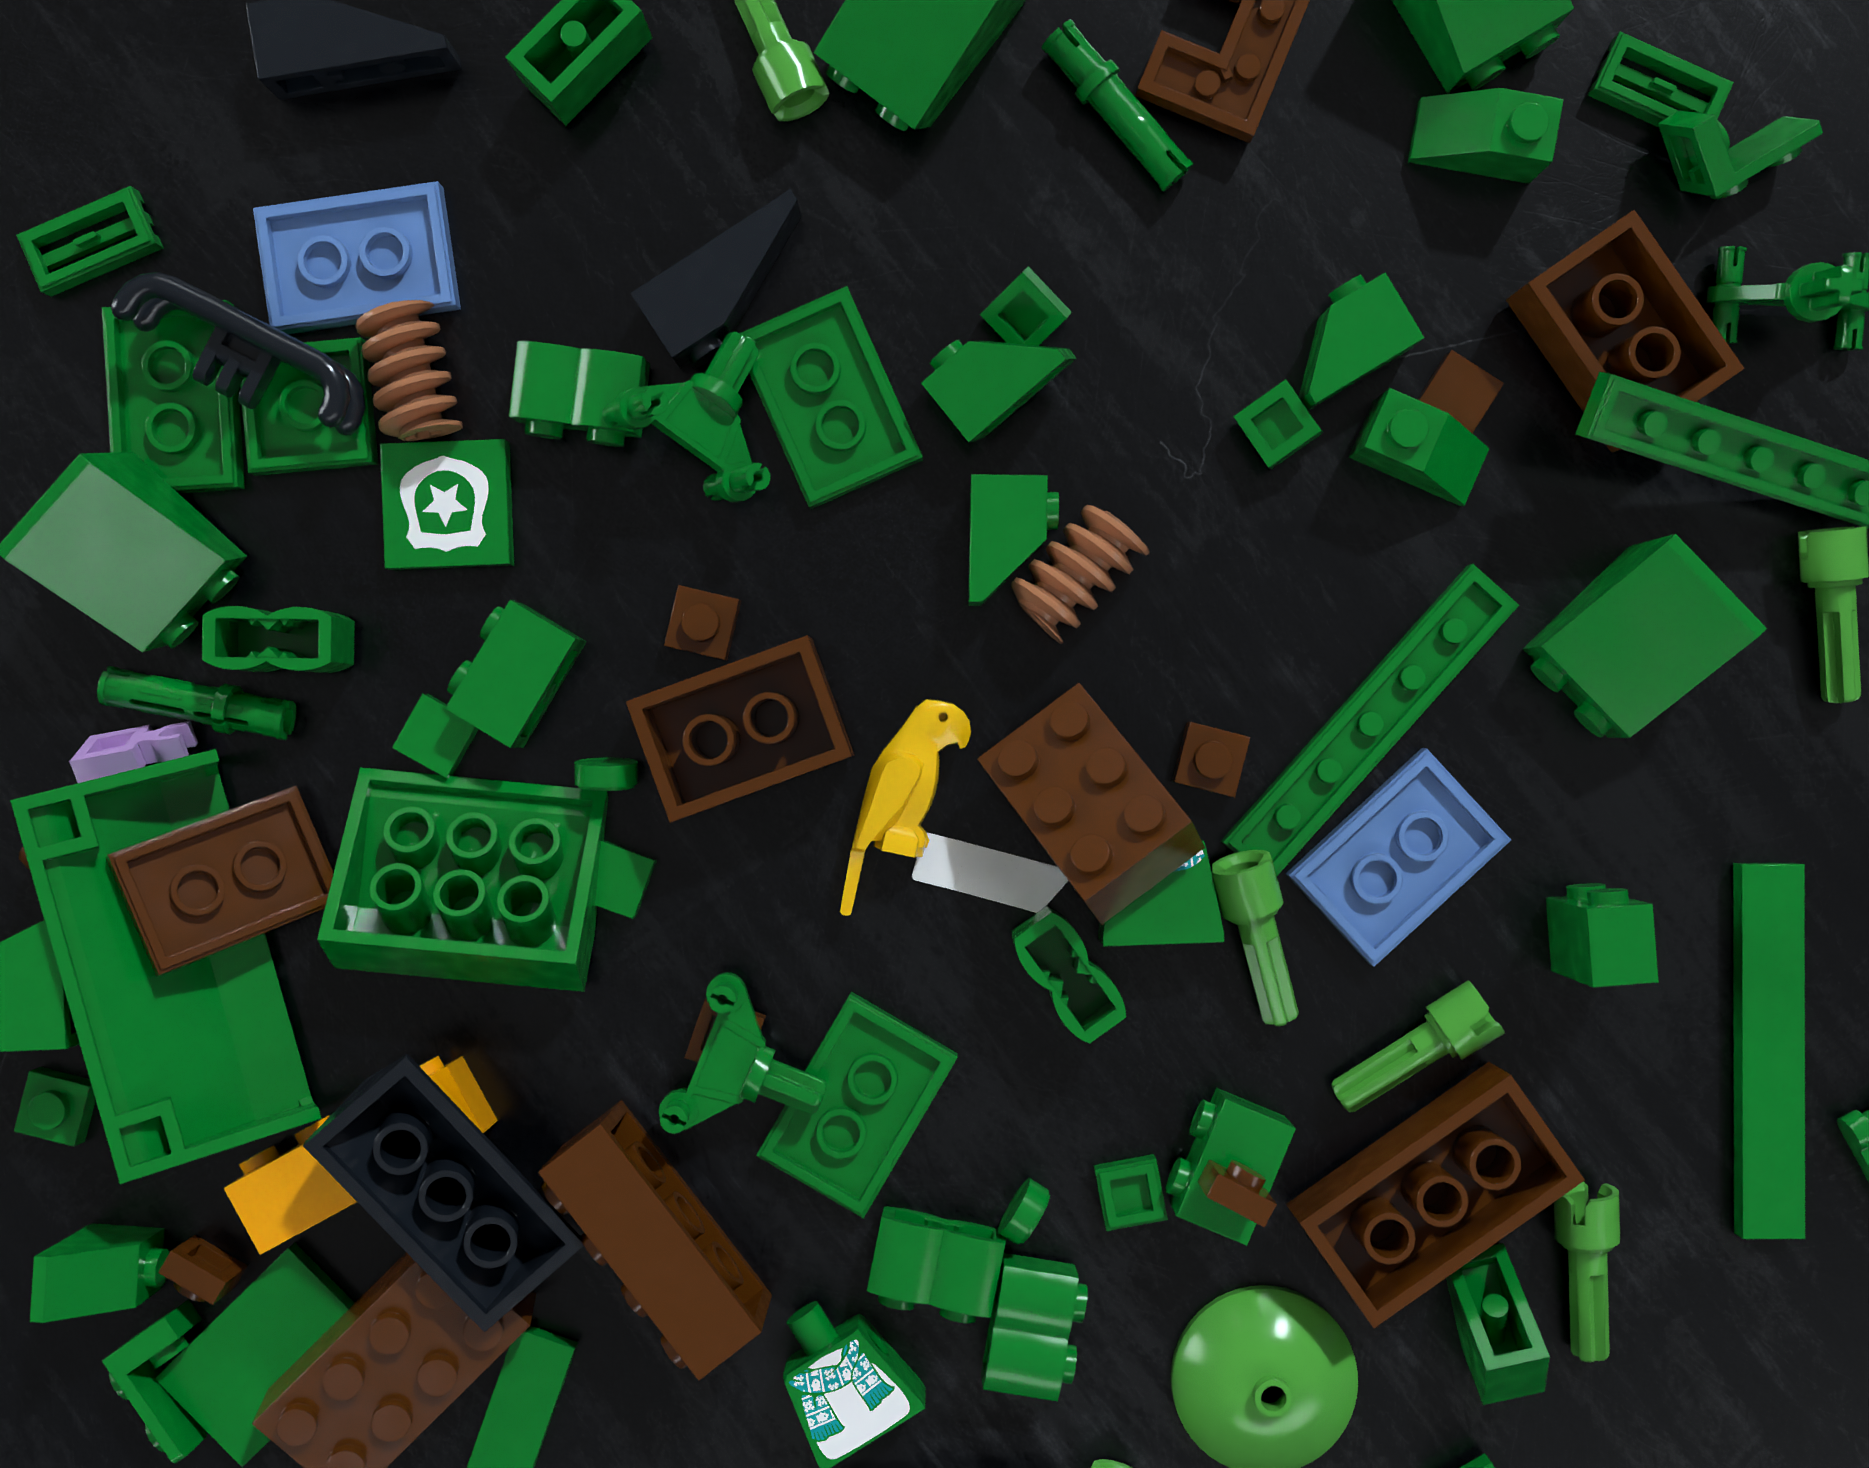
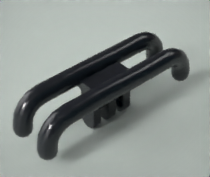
M161 272L140 274L127 281L115 295L111 304L113 315L122 321L133 320L135 327L140 331L149 332L154 330L164 315L172 310L185 311L215 327L193 370L192 376L195 381L205 386L210 385L216 378L221 366H223L216 381L215 390L230 398L237 392L245 377L247 379L240 390L238 402L249 409H254L260 403L282 361L317 379L322 384L324 397L318 410V418L324 426L329 428L335 427L337 432L345 436L352 435L359 429L366 409L364 390L354 373L341 363L331 359L325 353L178 277Z

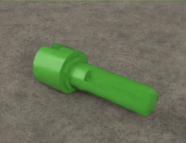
M734 0L759 55L752 71L771 113L775 115L778 121H791L804 117L818 109L827 100L829 91L809 45L803 41L791 38L775 0Z
M1867 526L1799 531L1801 582L1808 583V588H1815L1821 698L1824 702L1828 703L1853 702L1861 696L1856 585L1863 584V578L1869 577Z
M1247 850L1227 855L1212 864L1211 872L1222 917L1238 926L1262 1020L1265 1024H1275L1276 1027L1286 1025L1287 1022L1297 1018L1299 1011L1274 917L1284 901L1270 852L1265 850Z
M1469 980L1426 1006L1429 1013L1424 1015L1427 1020L1425 1023L1333 1080L1331 1084L1332 1090L1348 1112L1357 1111L1448 1053L1452 1058L1458 1055L1463 1060L1505 1034L1502 1026L1488 1012V1005Z
M1583 1181L1554 1202L1555 1239L1568 1250L1571 1352L1579 1357L1581 1361L1592 1363L1594 1361H1605L1610 1354L1607 1252L1620 1244L1619 1190L1615 1186L1607 1183L1602 1184L1597 1193L1598 1199L1589 1200L1588 1185Z

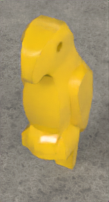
M925 699L914 708L905 723L886 745L872 766L850 852L840 909L842 915L849 916L852 913L865 850L871 841H874L873 846L881 849V851L913 858L923 857L924 849L927 848L929 838L921 823L929 811L936 793L939 779V752L945 747L958 743L960 749L965 748L971 735L969 719L964 711L955 704L941 700Z

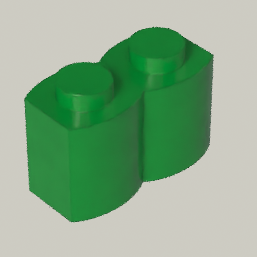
M518 341L508 417L519 423H524V433L527 435L562 439L563 429L587 431V442L605 446L624 447L625 437L642 438L643 428L638 430H629L625 427L613 429L611 428L613 423L609 425L605 423L603 410L607 404L615 401L620 392L633 387L648 386L650 363L643 356L598 349H580L542 342Z
M243 606L216 608L203 614L202 660L222 669L252 672H270L282 668L315 673L341 671L354 665L355 621L338 613L307 607H290L275 612Z
M1046 906L1012 930L1014 947L1022 966L1033 980L1049 990L1050 997L1060 1019L1076 1037L1090 1044L1126 1018L1125 1005L1118 989L1106 972L1095 962L1088 959L1083 941L1071 923L1061 913Z
M884 1206L867 1291L879 1295L878 1302L886 1307L897 1310H912L915 1307V1303L929 1304L940 1308L939 1314L943 1318L958 1323L969 1324L974 1323L976 1317H991L1006 1238L998 1234V1229L967 1221L944 1219L928 1213L904 1208Z
M1008 1253L1003 1254L981 1368L983 1390L1058 1402L1062 1383L1072 1384L1076 1369L1077 1346L1068 1344L1072 1322L1082 1323L1084 1320L1088 1295L1087 1284L1079 1283L1075 1264Z

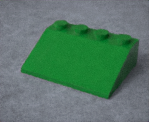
M360 767L317 941L336 969L585 992L595 936L598 907L595 905L601 841H604L608 792L456 776L445 778L435 774Z

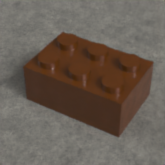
M1632 210L1506 299V302L1583 413L1599 371L1697 402L1745 369L1635 210ZM1606 445L1611 453L1620 450L1619 448Z
M808 635L626 701L670 823L855 756L813 639Z
M1080 683L1076 684L977 758L1101 925L1205 848L1191 819Z

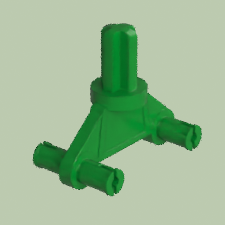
M1735 246L1718 247L1716 286L1707 288L1706 304L1714 305L1712 322L1727 344L1738 343L1739 305L1784 306L1796 319L1808 323L1827 320L1839 312L1833 349L1844 351L1863 350L1865 312L1869 311V292H1867L1869 285V253L1843 254V265L1837 267L1824 262L1804 265L1795 270L1786 280V283L1741 286L1747 248L1741 246L1736 247V249Z
M737 332L727 334L705 374L695 373L690 380L683 383L633 387L620 392L615 401L604 407L603 419L607 425L613 423L611 428L621 429L625 427L629 430H638L652 424L716 470L717 474L707 476L703 484L705 495L707 497L713 495L711 500L745 501L751 498L755 491L763 490L769 485L770 472L768 468H761V463L752 464L740 425L741 419L738 416V412L743 405L742 398L738 392L759 355L755 341L748 336H743Z
M728 972L715 976L707 986L706 997L709 1006L718 1015L689 1087L672 1090L660 1103L659 1117L662 1128L671 1134L680 1133L735 1104H740L744 1099L755 1103L758 1094L807 1114H815L826 1092V1081L774 1060L773 1056L776 1050L766 1046V1039L762 1035L743 980L738 975Z

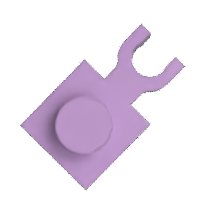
M191 721L170 724L157 730H153L150 724L89 736L69 762L77 783L145 767L146 764L165 762L189 756L187 748L196 747L198 740Z

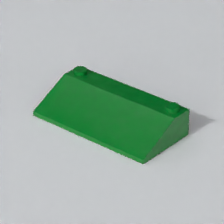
M216 749L10 800L120 1184L322 1119L319 1108L313 1102L265 933L156 977L106 860L108 854L229 810L219 775V758Z

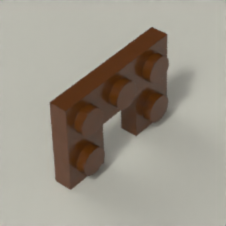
M1229 0L1240 6L1220 54L1161 30L1135 96L1250 143L1310 0Z

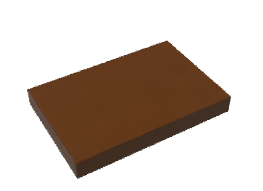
M297 786L108 854L106 857L156 977L324 910L334 874Z

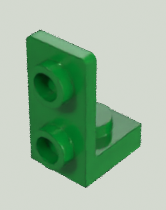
M1677 111L1658 123L1680 190L1710 196L1712 199H1721L1738 193L1748 185V178L1766 167L1781 165L1793 160L1801 154V146L1823 133L1819 120L1785 116L1775 120L1730 148L1727 131L1717 120L1716 115Z
M189 1299L102 1360L109 1371L110 1382L116 1393L123 1399L130 1401L145 1423V1431L152 1445L158 1450L165 1452L174 1464L185 1458L207 1437L204 1428L155 1380L163 1371L161 1365L189 1345L183 1335L202 1320V1317Z

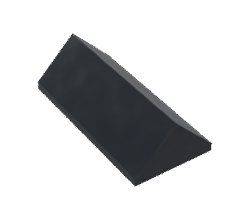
M408 1054L365 1079L303 1145L484 1332L584 1246L581 1236Z

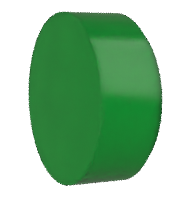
M615 757L577 760L574 762L575 785L580 789L591 791H618L634 788L638 784V761Z
M1031 1178L1026 1179L1009 1203L1000 1221L998 1234L1016 1245L1024 1243L1044 1214L1050 1199L1049 1190Z

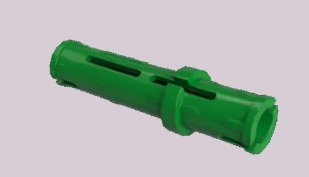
M1073 20L1066 21L1062 25L1064 30L1062 31L1058 27L1046 39L1041 49L1051 57L1077 88V92L1074 94L1083 105L1088 102L1159 184V188L1163 192L1173 185L1172 182L1176 183L1183 177L1194 163L1177 147L1163 128L1118 77L1117 73L1120 72V68L1111 59L1105 61L1078 30Z
M108 666L107 671H103L98 682L97 697L101 705L128 708L149 714L200 722L201 724L212 725L213 730L219 733L232 734L235 730L287 740L288 735H291L296 721V704L294 701L245 693L241 686L224 683L220 687H210L162 676L137 673L113 666Z

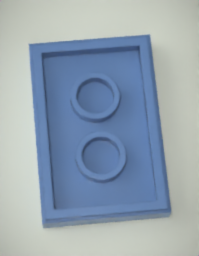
M438 181L253 208L269 324L286 334L356 325L357 319L364 313L378 306L397 301L423 300L435 305L420 315L461 310L444 188Z
M1421 748L1297 862L1286 875L1365 961L1374 967L1506 846L1511 839L1427 748Z

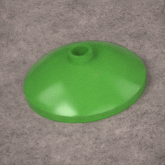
M1268 1285L1248 1286L1235 1289L1215 1298L1198 1311L1187 1324L1173 1354L1171 1391L1178 1416L1185 1430L1198 1447L1217 1462L1229 1468H1301L1328 1451L1346 1429L1356 1404L1358 1371L1352 1347L1345 1333L1330 1313L1320 1304L1299 1292L1287 1288ZM1270 1386L1280 1387L1282 1393L1278 1400L1271 1403L1261 1400V1395L1266 1388Z

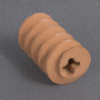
M423 300L390 302L364 313L356 322L357 332L362 337L369 339L362 345V355L367 361L375 363L368 369V381L373 386L381 388L374 394V406L378 410L389 412L379 420V429L383 434L398 437L403 441L437 438L457 432L463 428L462 421L442 419L441 412L455 406L457 399L454 396L436 393L435 388L449 382L452 377L450 372L431 370L430 363L443 358L446 355V351L443 347L425 345L424 339L438 333L440 325L436 322L419 320L420 314L435 306L433 303Z
M1086 505L1080 512L1087 529L1069 523L1063 529L1070 548L1051 541L1045 548L1053 566L1035 559L1028 565L1035 584L1017 577L1011 583L1018 603L1024 611L1060 644L1063 643V640L1056 627L1059 621L1076 629L1081 624L1073 606L1078 603L1095 610L1098 604L1091 588L1096 585L1110 592L1116 588L1108 570L1114 567L1127 574L1134 570L1125 552L1131 549L1145 556L1150 553L1142 540L1120 519L1108 511H1103L1091 505Z

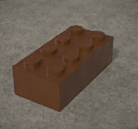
M1487 1062L1286 1205L1373 1328H1376L1585 1181V1179L1512 1075L1491 1062Z
M622 1100L563 1144L538 1172L544 1180L542 1190L547 1200L559 1213L563 1215L568 1212L584 1232L581 1235V1239L590 1256L601 1266L609 1264L624 1283L621 1285V1291L626 1302L638 1316L644 1318L648 1315L663 1334L660 1340L666 1354L677 1367L684 1369L688 1366L699 1381L762 1332L772 1294Z
M406 1252L267 1390L252 1425L303 1468H387L531 1325L536 1293L530 1292L484 1332Z

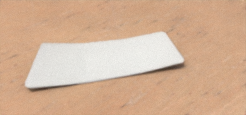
M927 833L929 838L928 846L924 849L923 857L916 858L912 878L916 881L974 895L1035 913L1046 907L1068 882L1067 878L1056 866L932 833Z

